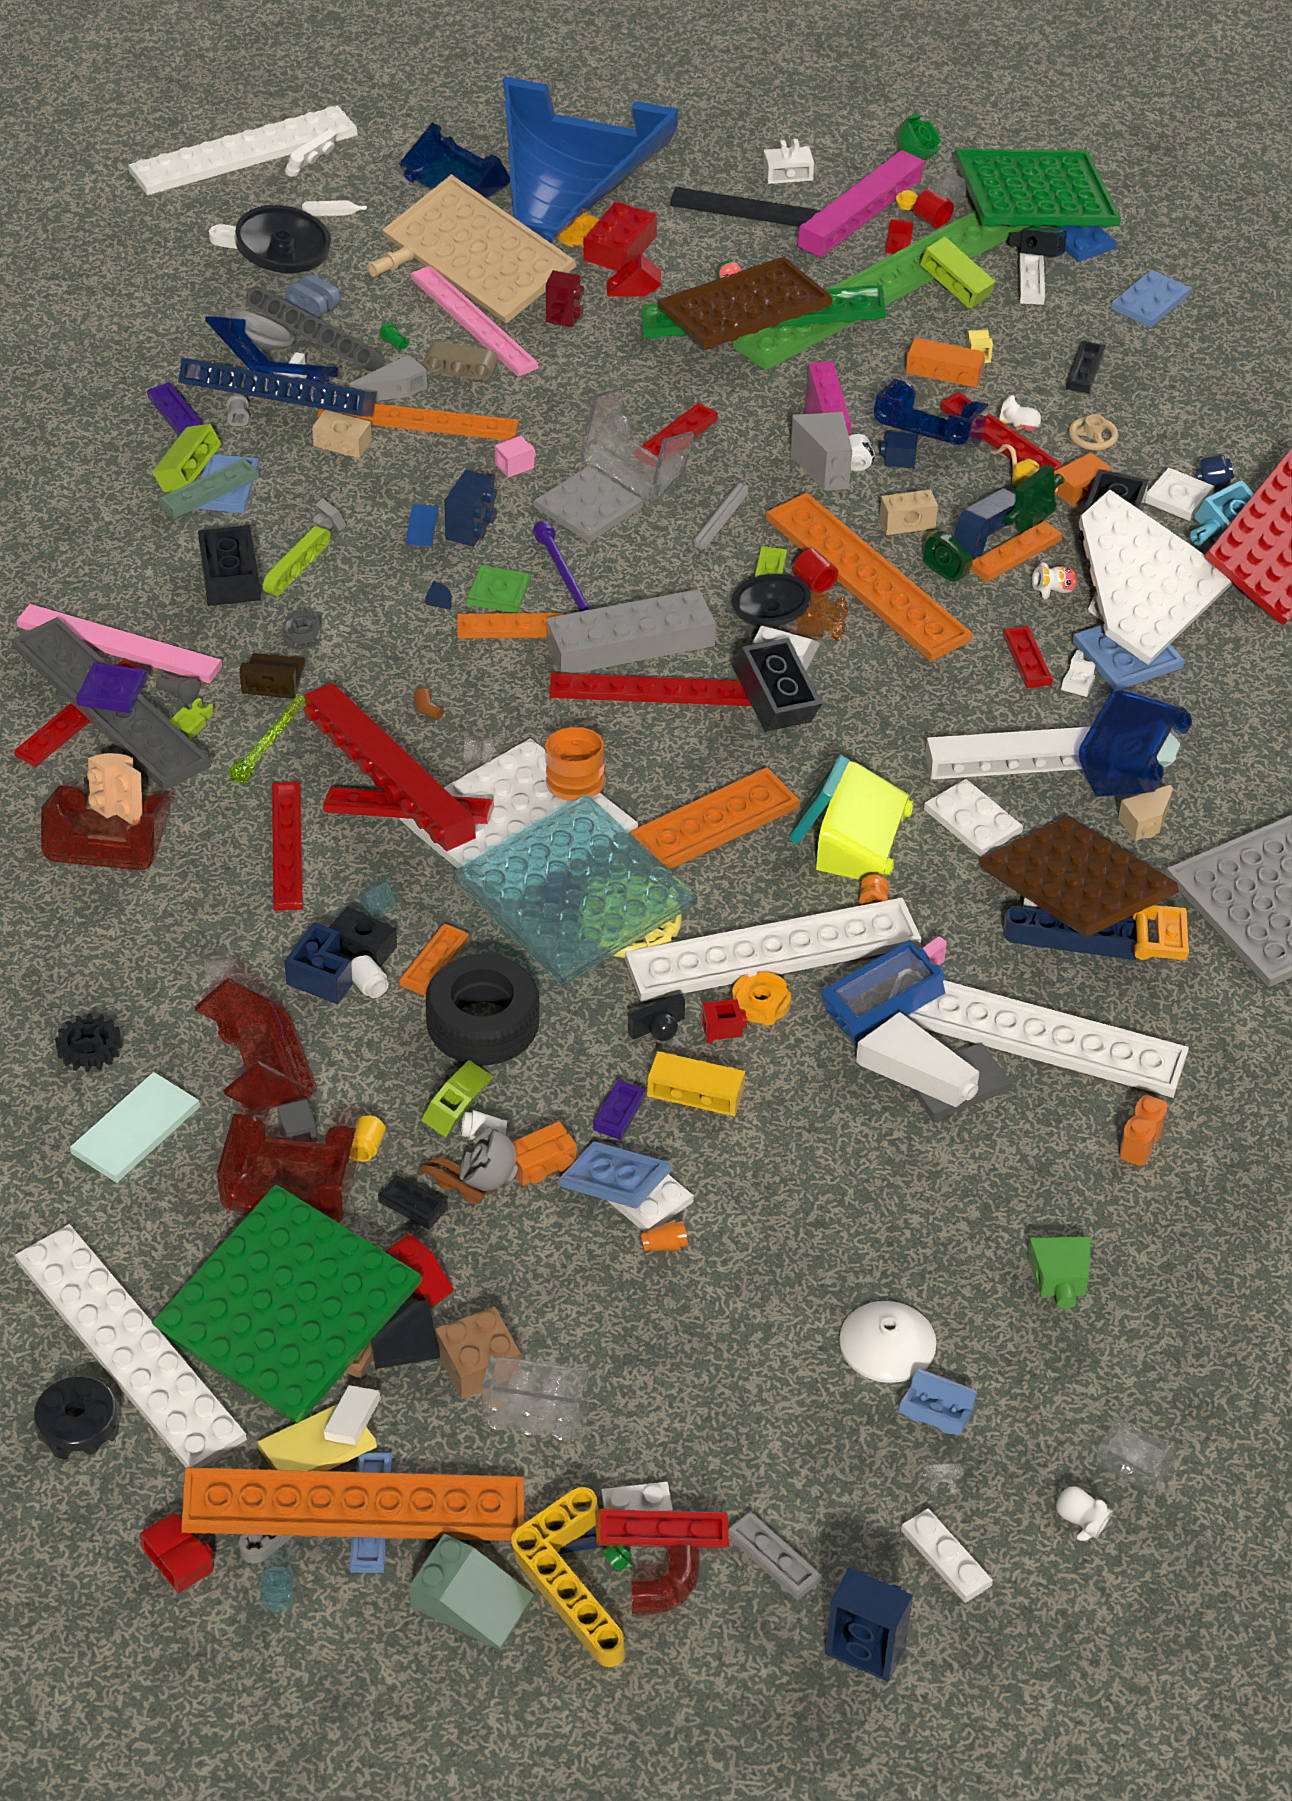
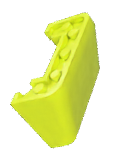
M849 761L830 800L822 822L818 841L816 870L859 880L868 875H880L884 878L885 875L891 876L894 859L890 858V851L900 821L904 822L905 817H911L914 801L909 800L910 795L860 764Z

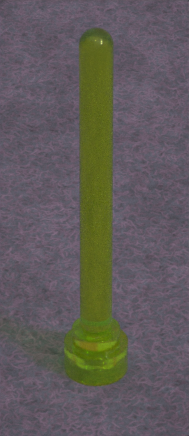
M297 695L245 759L237 760L231 766L229 775L233 781L246 784L251 779L256 762L304 705L305 699L303 695Z

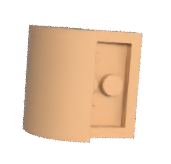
M116 753L99 754L88 758L89 770L87 776L89 779L90 795L88 799L90 807L106 818L118 815L133 826L143 822L141 773L133 768V758Z

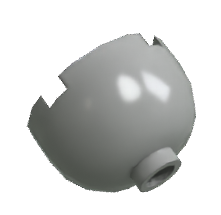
M490 1126L482 1129L472 1141L477 1145L473 1153L467 1151L463 1158L459 1178L463 1180L462 1182L476 1189L492 1191L502 1186L506 1181L510 1182L515 1177L518 1170L516 1165L517 1154L513 1142L504 1133Z

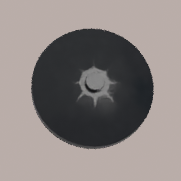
M284 205L260 206L243 214L235 228L234 239L239 252L248 261L266 270L279 273L305 272L319 266L329 253L330 235L327 228L315 216L298 208Z

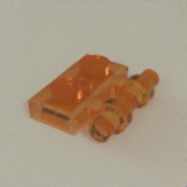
M811 593L810 607L798 618L796 635L823 637L825 630L831 632L833 640H841L846 629L844 619L848 615L846 600L838 598L836 602H828L829 594ZM826 615H832L834 618H828Z

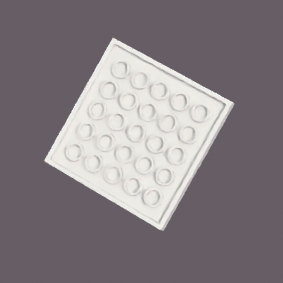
M531 738L443 787L452 796L493 799L494 809L488 824L474 823L476 839L446 852L438 843H434L431 840L429 834L424 829H419L413 819L400 818L416 835L505 909L510 908L558 877L567 874L629 837V832L638 828V822L601 793L590 799L572 801L558 798L549 792L546 786L547 764L545 762V749Z

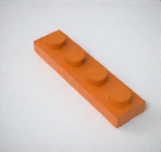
M1043 521L973 560L970 570L985 582H988L1062 540V533L1046 521Z
M564 613L457 614V637L546 638V618L564 615Z

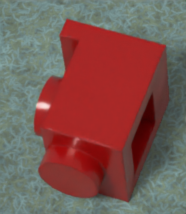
M738 999L702 1003L701 1022L706 1043H713V1040L742 1037V1029L747 1028V1016L745 1010L740 1011Z

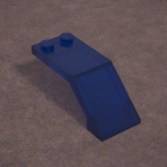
M205 317L208 325L250 371L307 375L306 380L329 382V377H338V367L272 362L245 333L246 319Z

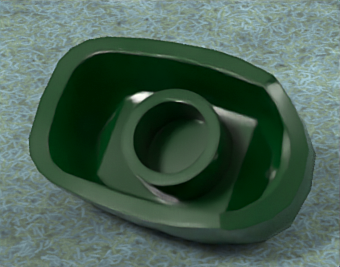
M936 530L927 536L924 543L922 561L931 570L949 581L954 582L965 577L973 564L972 555L968 552L967 548L957 538L942 530Z

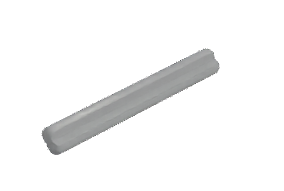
M742 483L736 484L694 537V548L704 550L748 495L749 487Z

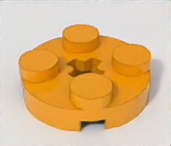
M586 211L576 218L557 238L567 246L581 245L583 247V238L599 220L594 216L588 215Z
M757 972V976L748 978L747 974L735 982L732 989V999H738L740 1011L745 1010L747 1021L768 1026L773 1025L776 1020L784 1017L789 1011L791 991L787 989V983L780 976L770 972ZM762 995H765V996H766V1000H759V999L755 998V996H756V997H761Z

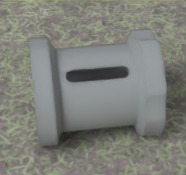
M241 394L231 395L226 401V406L229 410L227 421L232 426H245L249 422V413L247 411L249 407L248 399Z

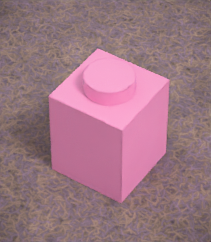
M522 436L495 445V464L508 478L534 468L535 449Z

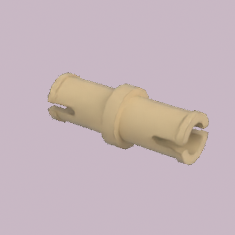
M404 246L395 252L389 251L382 258L368 263L367 268L371 276L377 277L379 274L388 270L393 271L398 268V265L412 260L414 254L409 246Z

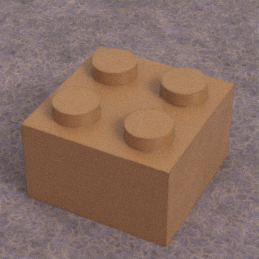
M496 1307L435 1328L440 1359L461 1399L522 1377L521 1353Z

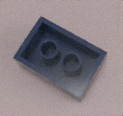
M848 1567L831 1599L825 1655L889 1682L905 1651L913 1595L906 1592L900 1586L889 1585L875 1579L867 1572L856 1571Z

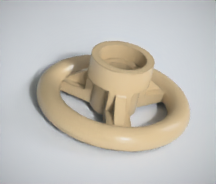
M1091 414L1075 420L1069 427V436L1081 448L1104 450L1116 443L1118 430L1112 422L1101 415ZM1107 428L1111 433V437L1104 441L1101 435L1102 431ZM1078 435L1087 436L1093 439L1095 443L1084 441Z

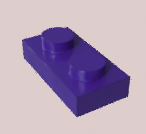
M617 1080L593 1123V1131L622 1140L646 1097V1089Z

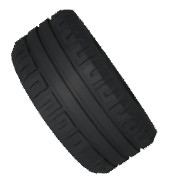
M493 954L463 956L441 968L431 979L427 987L425 1002L428 1034L434 1045L452 1059L462 1063L470 1060L476 1065L483 1066L503 1063L526 1050L536 1037L540 1016L539 990L530 973L510 959ZM480 1002L493 1003L504 1008L503 1011L490 1016H473L461 1011L462 1008L470 1004Z

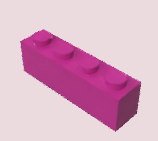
M833 361L809 363L804 414L843 412L848 435L850 436L851 421Z

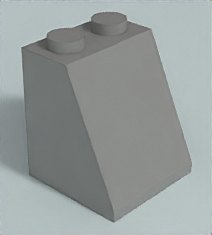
M843 412L793 415L790 455L823 490L849 489L852 447Z

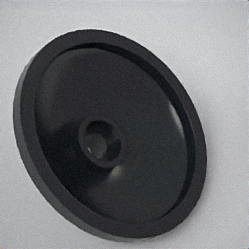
M765 574L751 578L742 583L732 596L734 613L743 621L759 627H777L791 623L801 617L811 604V591L808 585L801 579L786 574Z

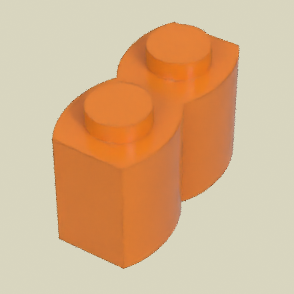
M1150 1095L1143 1096L1137 1102L1134 1116L1128 1120L1124 1127L1119 1153L1120 1159L1138 1166H1142L1149 1160L1153 1144L1160 1139L1163 1132L1167 1102Z

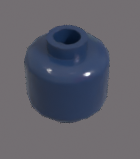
M1222 454L1201 459L1199 463L1200 468L1195 469L1197 479L1213 485L1214 489L1228 486L1231 481L1230 479L1234 478L1230 458L1226 459Z

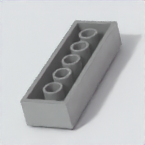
M700 589L546 618V642L559 672L574 674L715 646L716 623Z

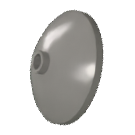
M230 309L225 313L224 320L227 326L238 339L246 343V347L255 351L260 349H283L293 345L295 341V335L291 330L271 318L241 309Z

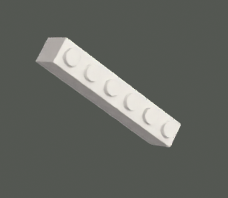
M1090 727L929 737L927 738L925 758L930 778L945 779L1094 768L1097 749Z

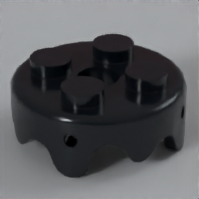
M69 1377L55 1382L43 1391L34 1408V1422L38 1439L51 1449L55 1457L60 1459H68L73 1451H82L88 1455L94 1454L107 1440L114 1441L118 1434V1406L114 1394L104 1383L90 1377ZM75 1408L84 1410V1413L78 1417L67 1415L70 1410Z

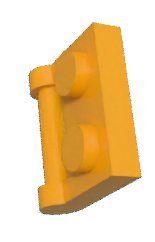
M1152 905L1133 914L1137 931V944L1134 946L1136 958L1140 960H1146L1150 957L1187 960L1189 945L1186 908ZM1149 919L1156 920L1157 943L1149 942Z

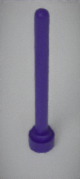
M548 521L537 523L532 530L536 541L546 546L579 611L589 610L586 599L554 541L555 530Z

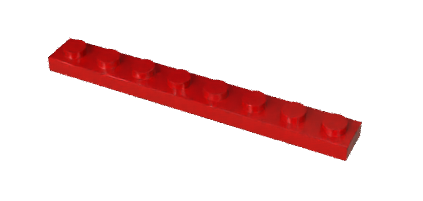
M551 673L550 698L752 706L739 680Z

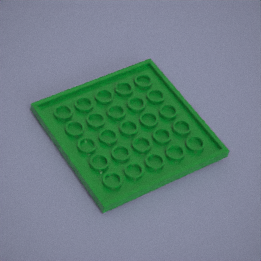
M955 149V161L983 225L991 227L997 225H1010L1012 227L1020 225H1032L1034 227H1042L1043 225H1054L1056 227L1077 225L1079 227L1101 226L1104 228L1120 225L1121 217L1088 150Z
M275 1185L154 1319L152 1324L168 1340L293 1423L298 1424L305 1419L370 1343V1340L383 1328L423 1280L418 1272L283 1188Z

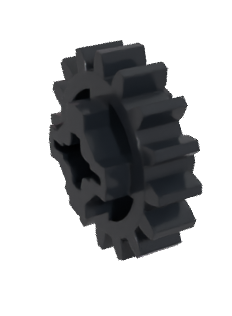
M92 1013L87 1015V1019H82L78 1015L76 1016L75 1023L67 1020L65 1022L66 1029H58L59 1037L55 1038L58 1058H63L65 1066L72 1063L74 1071H77L81 1066L85 1068L86 1072H89L92 1066L102 1070V1063L105 1062L111 1065L112 1057H119L120 1055L119 1048H122L119 1027H114L112 1019L105 1022L104 1015H100L97 1019H93Z

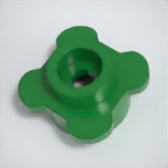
M607 1546L601 1552L618 1572H621L626 1566L631 1570L634 1568L628 1561L632 1555L624 1546Z

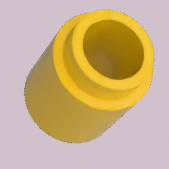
M368 1115L357 1119L348 1141V1153L353 1159L367 1162L377 1154L386 1132L385 1125L378 1117Z

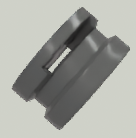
M295 611L285 617V621L282 622L284 642L288 647L295 650H308L314 648L321 639L319 618L312 612Z

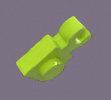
M198 698L192 703L191 710L183 707L169 721L191 740L206 726V719L213 716V704L210 703L206 708H202V699Z

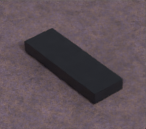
M1088 341L1081 342L1066 383V389L1090 394L1106 345Z

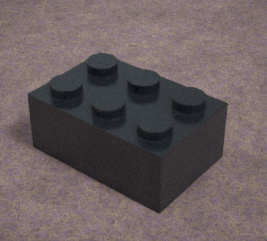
M1099 469L1083 513L1109 490L1140 511H1143L1149 480ZM1079 530L1078 540L1084 541L1083 530Z
M250 525L198 530L207 605L214 606L261 601L259 576Z
M784 638L743 646L740 649L732 667L764 731L767 732L812 722L822 702L790 639Z

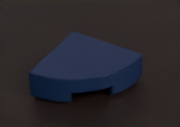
M433 581L425 597V604L451 610V592L443 584Z

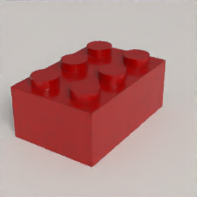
M615 201L583 238V261L619 271L640 253L642 254L657 237V214Z

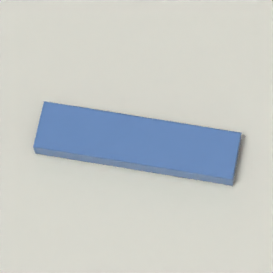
M366 1452L359 1455L357 1472L391 1473L392 1453ZM352 1537L350 1573H384L387 1538Z

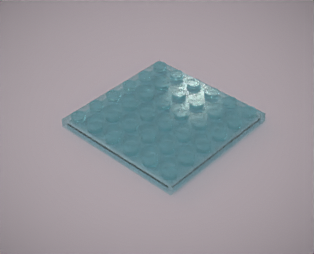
M588 794L453 871V880L562 986L697 904L698 899L694 892Z

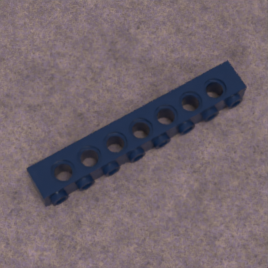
M194 358L181 359L178 383L351 415L373 417L376 398L375 391Z

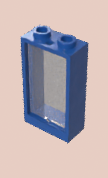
M909 940L826 987L820 993L827 1013L850 1040L857 1045L860 1040L897 1013L901 1012L907 1016L944 995L946 992L943 981L946 978L940 966L937 964L933 965L930 962L923 948L918 949Z

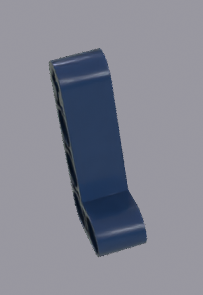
M1001 489L967 507L959 516L954 537L967 548L973 560L977 556L980 557L982 555L987 537L1007 526L1004 517L1014 508L1015 493L1007 489Z

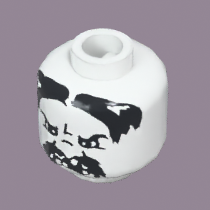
M863 434L850 435L849 439L852 447L851 470L863 471L868 469L875 460L871 440Z

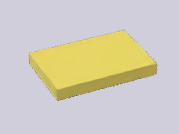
M337 1404L300 1421L298 1424L296 1423L258 1441L257 1444L259 1451L273 1470L328 1471L376 1448V1439L368 1428L365 1427L356 1445L325 1440L324 1430L337 1408Z

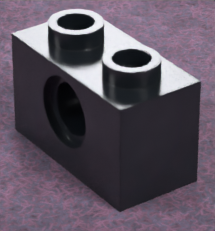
M346 907L329 926V928L340 933L341 953L352 958L364 955L370 956L379 967L397 948L396 928L350 907Z

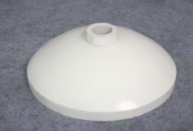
M877 1301L865 1304L854 1310L846 1318L840 1331V1349L846 1362L859 1374L875 1381L894 1383L912 1379L917 1369L926 1370L935 1355L936 1336L931 1324L920 1312L902 1303Z

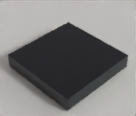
M428 1300L402 1304L383 1328L370 1340L375 1369L440 1358Z

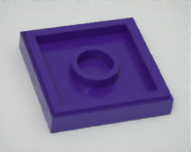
M94 662L76 697L77 705L130 713L146 681V670Z

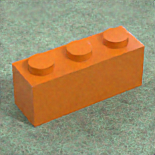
M914 338L907 355L906 373L977 388L984 371L986 352Z

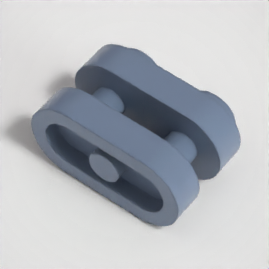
M313 274L305 275L299 279V282L291 284L285 290L286 298L290 304L316 318L325 314L327 308L332 309L340 303V292L337 287Z

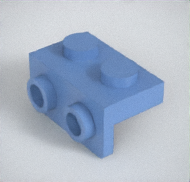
M917 1369L914 1373L911 1387L900 1403L898 1413L906 1415L912 1421L924 1422L935 1426L944 1433L960 1436L971 1418L978 1393L969 1387Z

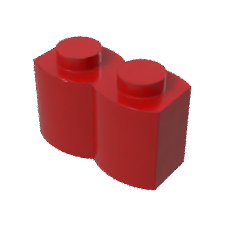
M175 1512L139 1533L143 1551L177 1593L182 1592L213 1572L212 1560L215 1556L211 1547L205 1541L200 1542L195 1537V1533H182V1519Z

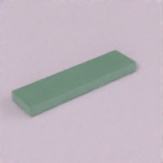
M243 458L158 498L159 506L174 519L258 479L259 471Z

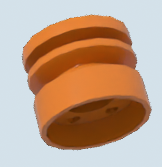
M569 727L552 733L546 739V786L549 792L558 798L572 801L590 799L599 794L604 788L605 766L603 764L604 741L602 737L595 731L587 728Z

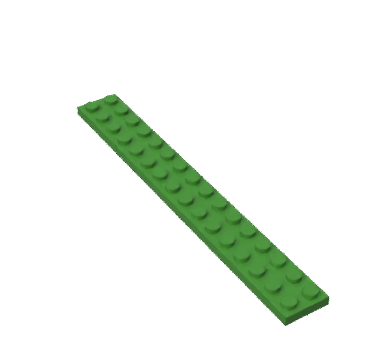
M977 210L829 289L882 285L886 306L935 279L920 263L926 248L943 237L950 240L965 255L972 259L1009 239L1011 232H1022L1023 229L1032 225H1020L1018 227L1010 225H997L995 227L983 225ZM858 320L851 323L842 321L831 322L827 325L807 324L802 327L783 326L778 329L765 328L757 333L739 337L733 341V348L764 370H768Z

